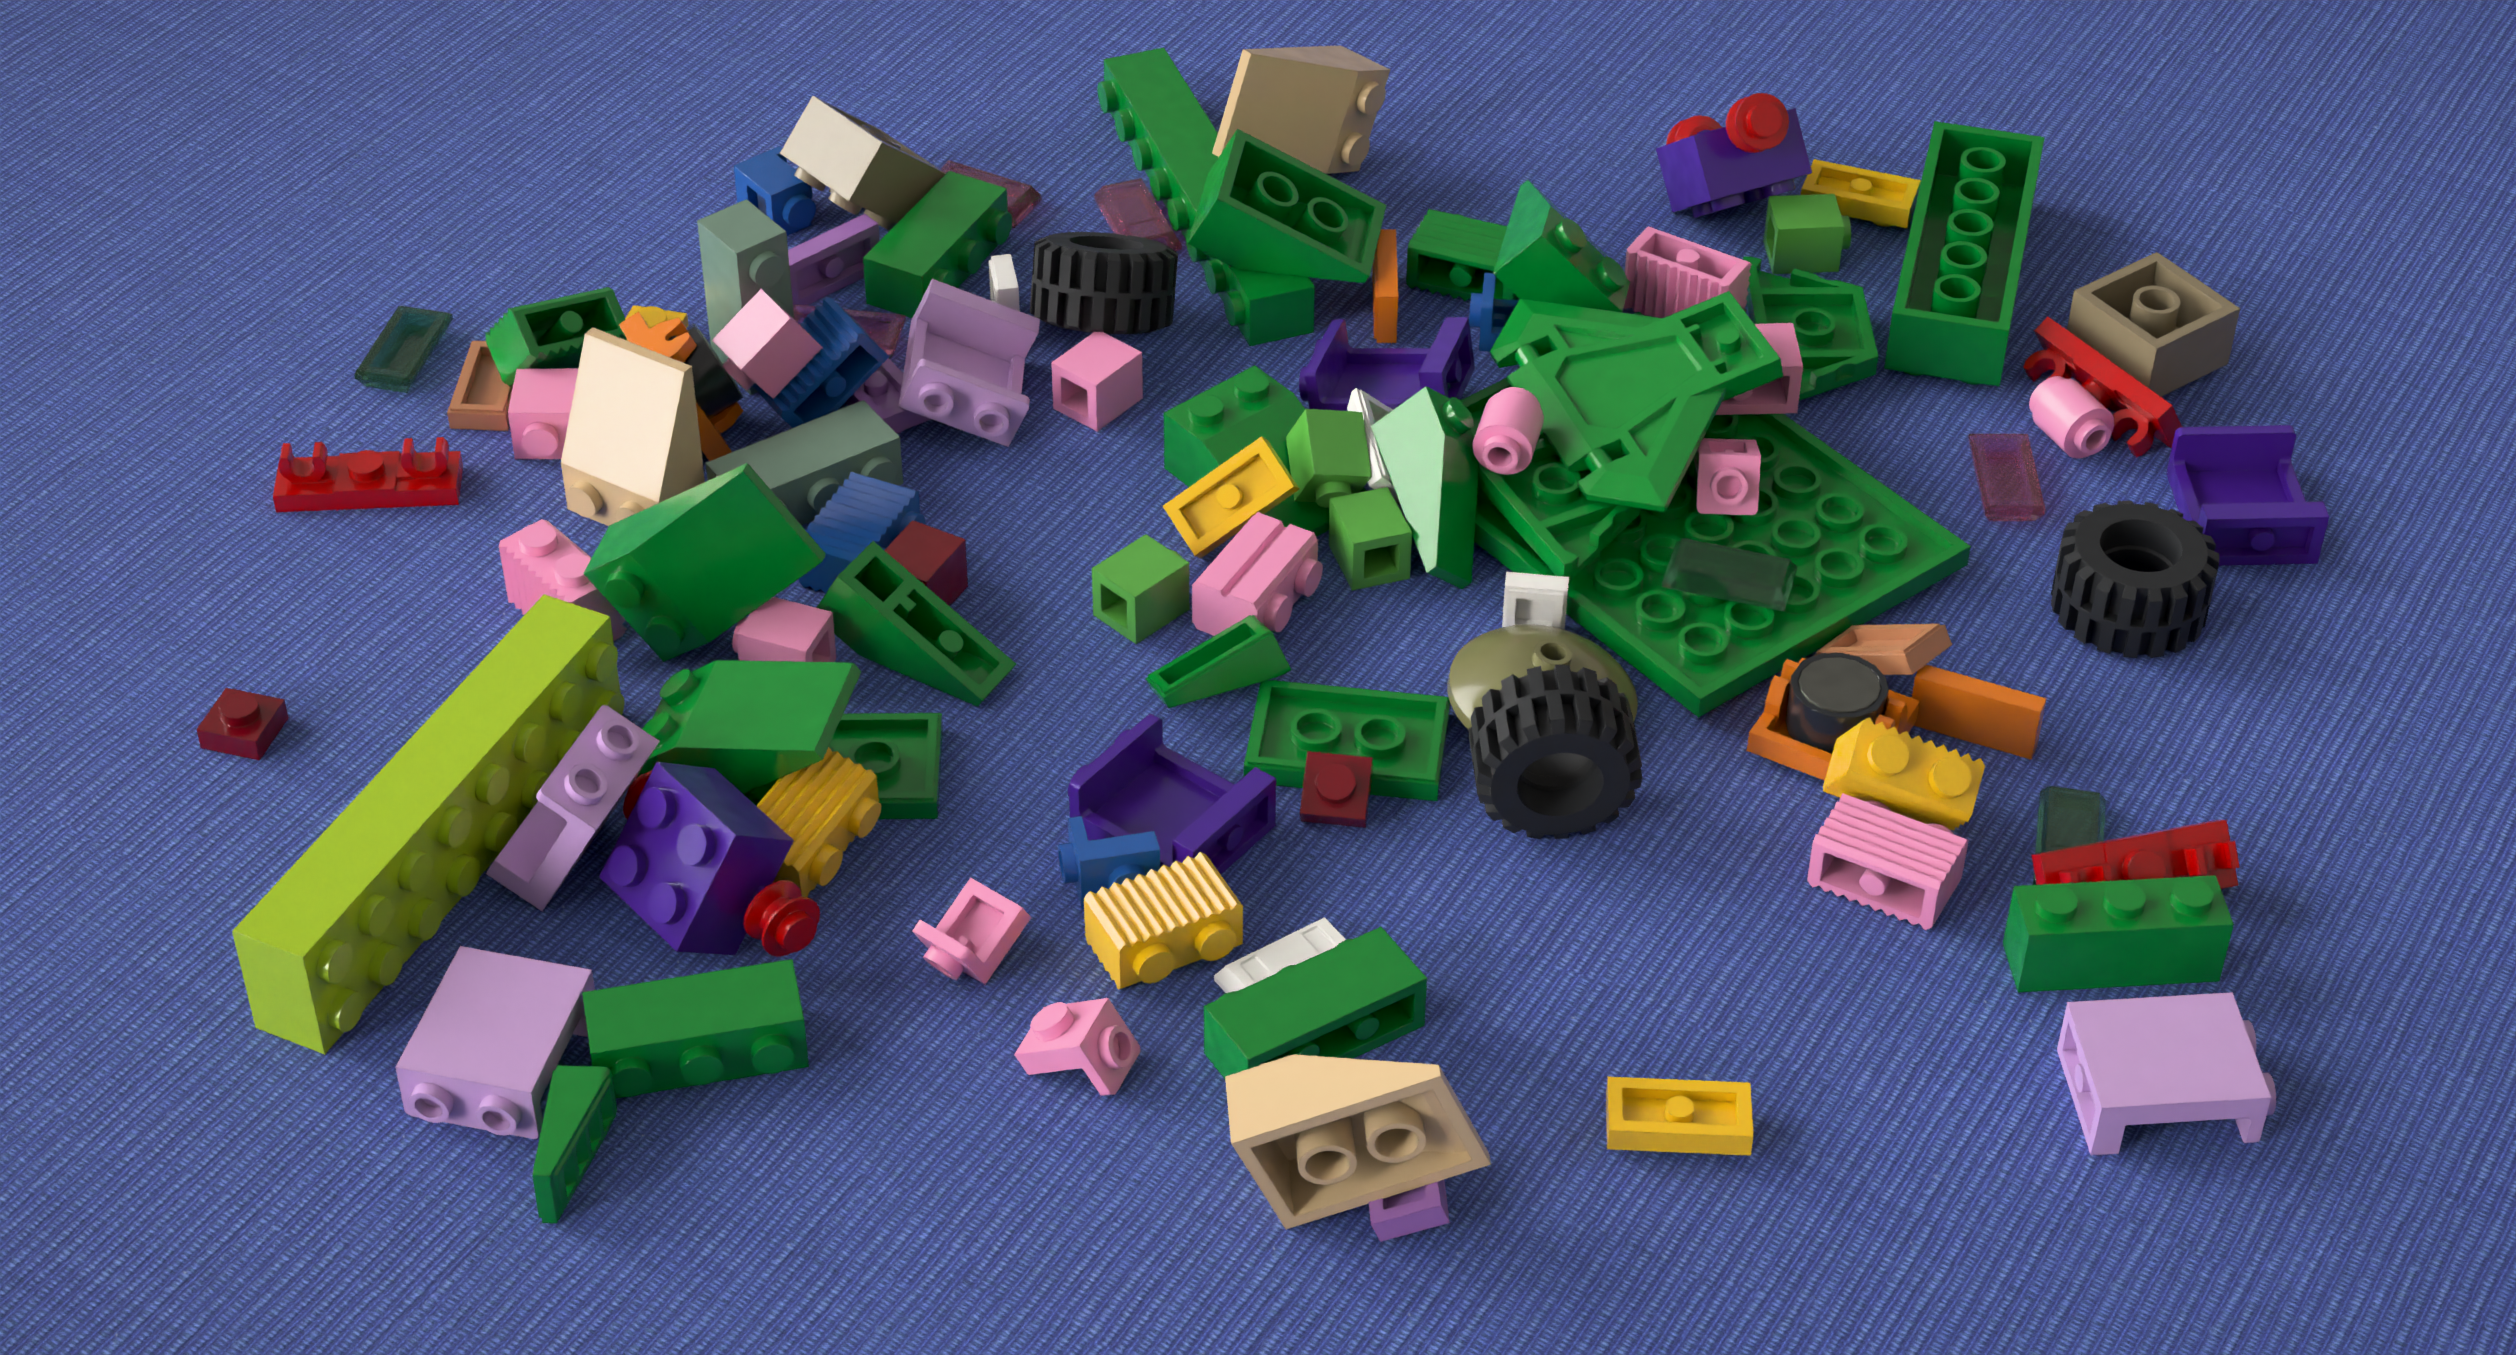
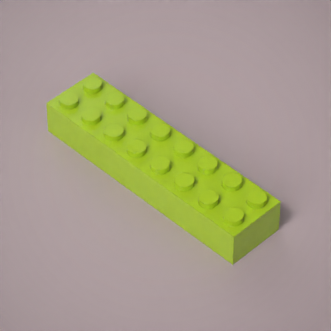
M543 594L233 929L232 934L255 1028L325 1055L344 1032H348L355 1027L363 1010L383 987L395 981L403 964L423 941H427L435 935L441 921L457 902L474 890L479 877L496 859L538 802L536 795L599 708L606 705L619 714H623L625 701L620 690L617 669L618 651L614 646L610 616Z

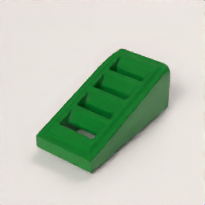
M1249 615L1150 673L1145 679L1150 689L1168 708H1172L1276 678L1290 672L1291 668L1274 634L1254 615Z
M557 1065L556 1070H553L532 1173L539 1218H542V1223H558L616 1116L617 1104L613 1074L607 1067Z

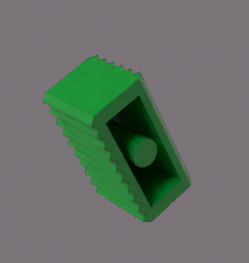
M1428 209L1427 215H1424V219L1420 222V226L1417 227L1416 233H1413L1412 240H1409L1406 284L1411 289L1416 286L1421 291L1428 289L1432 294L1439 291L1442 296H1445L1449 293L1453 299L1460 296L1464 302L1471 299V293H1483L1484 273H1493L1507 226L1476 220L1459 214ZM1496 277L1495 299L1518 300V297Z
M606 287L508 308V313H503V318H499V322L494 323V327L490 328V332L486 333V343L503 383L511 387L514 383L517 369L579 368L585 333L592 327L627 340L619 326L626 319L614 290Z

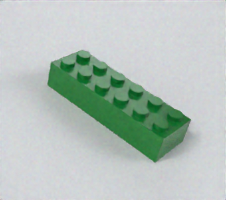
M1934 121L1893 306L1884 369L1903 371L1915 376L1929 375L1955 379L1972 385L1986 384L2000 387L2045 137Z

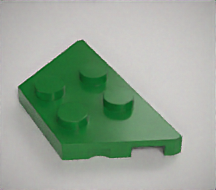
M1743 257V260L1752 264L1749 270L1751 273L1748 280L1750 284L1747 289L1749 293L1746 298L1748 301L1749 318L1754 324L1793 323L1803 363L1799 401L1876 375L1878 352L1863 287L1839 280H1826L1814 273L1796 268L1792 271L1789 279L1760 271L1762 259Z
M1542 431L1530 464L1521 472L1509 475L1498 474L1486 469L1479 463L1478 487L1556 576L1569 577V581L1578 575L1640 514V508L1587 500L1579 488L1578 481L1591 473L1590 470L1568 472Z

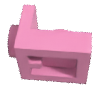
M1703 438L1694 455L1697 471V511L1701 514L1755 515L1758 511L1761 454L1756 440Z

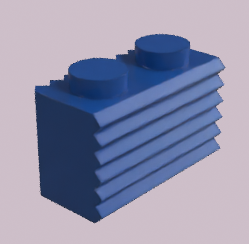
M831 297L823 298V305L815 307V310L805 317L803 323H799L823 348L774 399L756 383L752 385L792 428L837 411L890 357L861 325Z
M850 472L849 479L844 480L843 487L839 486L837 494L833 493L831 501L827 500L826 507H822L820 514L815 515L814 522L809 523L806 531L826 555L822 563L799 578V583L804 588L811 586L815 591L822 589L826 594L836 577L872 541L885 550L912 520L925 524V516L920 513L919 492Z

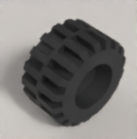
M1065 232L1041 238L1034 243L1030 313L1053 326L1091 333L1142 334L1168 327L1173 322L1178 253L1155 240L1114 233Z
M2118 501L2117 505H2110L2106 502L2094 505L2093 512L2081 511L2075 515L2074 522H2069L2063 531L2051 590L2053 613L2059 614L2058 622L2065 630L2075 631L2074 638L2084 644L2092 643L2097 645V650L2108 654L2114 651L2123 653V657L2137 658L2138 655H2147L2150 658L2164 656L2166 650L2174 653L2186 648L2187 642H2195L2198 639L2202 628L2206 624L2220 563L2219 553L2215 552L2216 544L2211 536L2202 534L2203 527L2196 521H2187L2183 519L2182 513L2173 509L2164 510L2158 508V504L2145 502V505L2134 504L2132 501Z
M1555 665L1554 670L1542 671L1541 666L1527 669V675L1520 678L1513 674L1501 680L1502 689H1489L1482 697L1483 707H1475L1471 715L1472 727L1469 728V741L1477 795L1480 803L1485 804V811L1493 821L1502 820L1503 828L1513 833L1526 830L1527 837L1541 839L1544 835H1554L1555 839L1569 838V833L1581 831L1585 835L1596 831V824L1600 822L1611 823L1619 817L1618 808H1628L1635 799L1634 789L1641 787L1643 778L1641 771L1642 762L1630 703L1625 693H1618L1616 683L1608 677L1598 680L1596 671L1584 667L1578 672H1573L1570 670V665Z

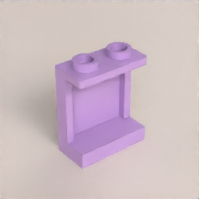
M932 279L911 320L898 407L1009 447L1029 410L1030 399L1021 394L1025 358L1039 333L1040 319Z
M601 706L536 795L538 802L496 857L486 874L540 911H543L605 825L660 741L609 706Z
M460 946L395 1067L405 1113L433 1123L445 1122L487 1130L496 1135H514L537 1139L541 1133L543 1123L540 1101L552 1077L553 1070L556 1069L572 1034L588 1037L582 992L595 990L592 970Z
M2233 992L2067 1002L2057 1052L2090 1155L2119 1154L2126 1125L2235 1119L2244 1143L2260 1141L2266 1116L2273 1115L2276 1108V1090L2272 1076L2268 1072L2262 1073L2256 1057L2254 1027L2249 1020L2242 1019Z

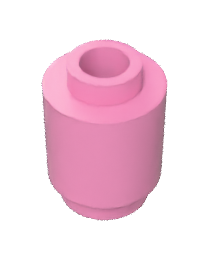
M2061 376L2050 377L2040 383L2031 395L2029 408L2032 412L2034 423L2068 456L2076 459L2088 457L2098 453L2108 444L2114 428V417L2108 409L2076 380L2065 379Z
M1509 387L1501 390L1488 400L1472 444L1473 453L1483 467L1498 474L1509 475L1521 472L1530 464L1544 423V415L1538 399L1528 390Z

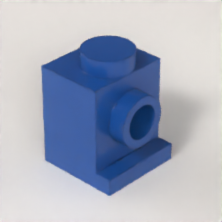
M778 146L734 165L737 203L747 199L783 228L788 236L812 225L811 221L816 213V205L812 200L811 186L794 175L796 170L787 163L786 157L780 154L782 147Z

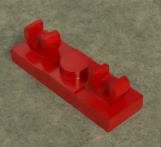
M2047 317L2034 330L2043 350L2030 355L2024 363L2023 368L2030 380L2034 382L2045 371L2055 370L2048 378L2061 376L2065 379H2071L2072 376L2079 381L2106 409L2110 407L2115 411L2112 414L2114 417V428L2110 437L2112 440L2117 441L2124 432L2130 429H2137V432L2126 442L2131 453L2136 457L2145 454L2151 448L2154 436L2172 448L2175 431L2182 427L2172 404L2050 317Z
M437 437L435 452L417 453L414 449L413 439L405 438L402 453L400 451L376 452L365 450L357 453H339V456H328L325 444L323 442H315L312 457H295L292 453L291 443H283L273 491L276 512L459 505L463 473L461 451H449L447 440L444 437Z
M2227 819L2207 821L2031 855L2037 885L2216 875L2219 886L2223 889L2238 886L2236 868H2240L2236 842L2234 840L2230 841Z

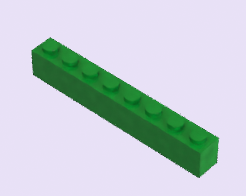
M1165 48L1104 59V81L1098 82L1097 86L1101 109L1105 114L1110 113L1113 117L1120 141L1128 142L1131 147L1134 163L1138 171H1145L1149 177L1155 200L1164 202L1173 230L1175 232L1181 231L1186 239L1187 250L1191 260L1194 263L1199 262L1204 269L1210 292L1212 294L1218 293L1222 299L1229 324L1231 326H1238L1249 346L1314 333L1315 286L1309 277L1239 270L1218 259L1207 256L1203 251L1188 244L1207 175L1219 158L1212 154L1218 132Z

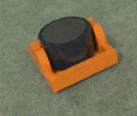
M639 311L621 322L619 326L629 342L692 366L701 450L709 461L731 453L732 451L721 433L729 429L742 414L743 409L737 401L742 399L743 395L733 378L725 371L722 361L697 326L693 323L686 328L680 318L660 322L650 328Z
M1821 653L1807 659L1802 657L1799 663L1786 659L1783 663L1781 676L1775 675L1771 681L1764 712L1749 731L1747 751L1825 781L1837 738L1869 717L1874 725L1883 722L1887 730L1895 726L1899 734L1905 731L1909 733L1917 721L1920 701L1889 690L1886 678L1874 664L1858 656L1845 653Z

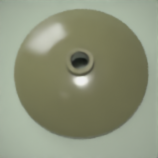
M1522 624L1506 626L1475 637L1456 654L1451 664L1447 682V692L1452 709L1468 730L1472 727L1471 715L1474 708L1483 707L1482 697L1489 689L1500 690L1502 689L1501 680L1513 674L1518 678L1527 675V669L1541 666L1542 671L1554 670L1555 665H1570V670L1573 672H1578L1583 667L1596 671L1598 680L1608 677L1617 684L1618 693H1625L1630 703L1634 722L1638 708L1637 694L1632 680L1622 666L1607 651L1581 635L1545 625Z

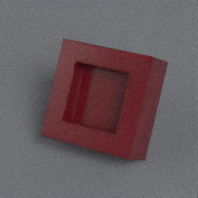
M225 688L196 729L200 747L211 751L261 760L289 718L285 699Z
M1307 751L1300 806L1301 821L1366 828L1373 758Z

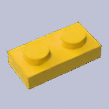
M1816 159L1813 160L1811 165L1812 173L1807 175L1801 188V195L1835 194L1842 216L1871 221L1879 226L1908 227L1916 206L1921 180Z
M1261 436L1163 505V508L1194 556L1202 558L1237 534L1257 512L1267 513L1300 490V488L1269 441Z
M1608 1077L1606 1089L1607 1149L1751 1156L1754 1137L1751 1084L1748 1082Z

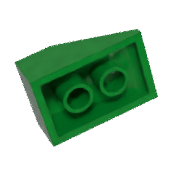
M1237 129L1207 175L1188 244L1203 251L1207 256L1218 259L1239 270L1365 283L1371 273L1387 205Z
M1529 180L1520 185L1493 274L1519 299L1623 312L1630 281L1622 267L1614 259L1608 257L1583 232L1576 222L1569 219Z
M1254 365L1164 412V469L1190 487L1262 436L1269 441L1291 475L1286 436L1305 408L1293 392ZM1363 487V489L1360 492H1364L1367 490ZM1293 494L1264 514L1281 520L1284 527L1292 524L1314 532L1316 537L1329 530V508L1320 507L1316 502H1295Z
M746 463L609 525L583 574L658 657L665 662L714 640L822 563L826 553L752 467Z
M716 660L692 672L689 669H683L675 673L663 685L659 693L662 699L653 718L642 728L660 742L637 777L653 770L656 762L715 768L744 794L823 760L862 671L854 663L738 660Z

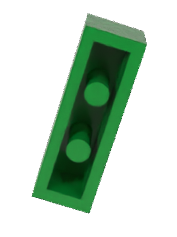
M948 171L863 257L866 304L913 318L932 279L958 288L971 274H975L979 270L982 262L998 245H1002L1010 234L1012 216L1008 212L1007 188Z
M2216 875L2023 885L2013 887L2003 946L2018 993L2219 982L2234 924Z
M1379 927L1354 939L1344 940L1330 950L1296 965L1286 966L1272 976L1238 991L1228 992L1216 1001L1205 1005L1204 1054L1224 1079L1226 1076L1293 1054L1354 1059L1425 1026L1427 977L1382 927Z
M793 959L582 992L592 1066L607 1067L612 1071L616 1098L634 1097L641 1094L707 1085L714 1082L763 1074H775L782 1071L809 1067L805 1022Z

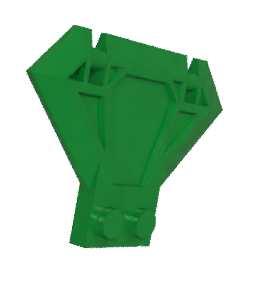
M1730 291L1665 318L1520 298L1490 350L1491 357L1499 368L1519 365V369L1507 376L1508 382L1511 387L1528 390L1538 399L1544 415L1541 431L1568 472L1590 470L1591 473L1578 481L1579 488L1587 500L1666 512L1721 403L1783 377L1781 358Z

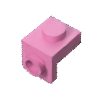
M970 878L936 928L919 920L912 932L928 948L923 958L935 969L953 980H958L962 972L986 985L1031 917L1023 907Z
M1109 998L1068 1004L1057 1002L1043 1007L1032 1019L1031 1028L1014 1055L1028 1075L1082 1068L1099 1094L1107 1096L1115 1095L1140 1054V1045Z

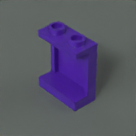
M1446 317L1431 348H1352L1348 343L1345 319H1333L1323 338L1317 340L1310 362L1307 366H1303L1300 371V397L1303 402L1309 403V409L1348 411L1347 407L1351 392L1357 388L1394 410L1427 386L1448 398L1455 397L1461 400L1475 370L1469 317Z
M2293 426L2180 427L2176 429L2166 475L2178 510L2183 514V519L2196 521L2203 527L2202 534L2211 536L2216 544L2215 552L2219 553V566L2318 564L2329 515L2324 501L2306 502L2291 461L2296 440Z
M1151 713L1132 729L1123 731L1116 738L1113 745L1092 763L1080 767L1073 775L1068 787L1070 817L1082 816L1088 840L1155 831L1160 848V868L1163 865L1170 867L1175 861L1182 863L1187 856L1195 858L1199 852H1202L1208 856L1218 872L1222 874L1276 826L1275 777L1255 767L1238 783L1233 784L1167 748L1163 743V721Z

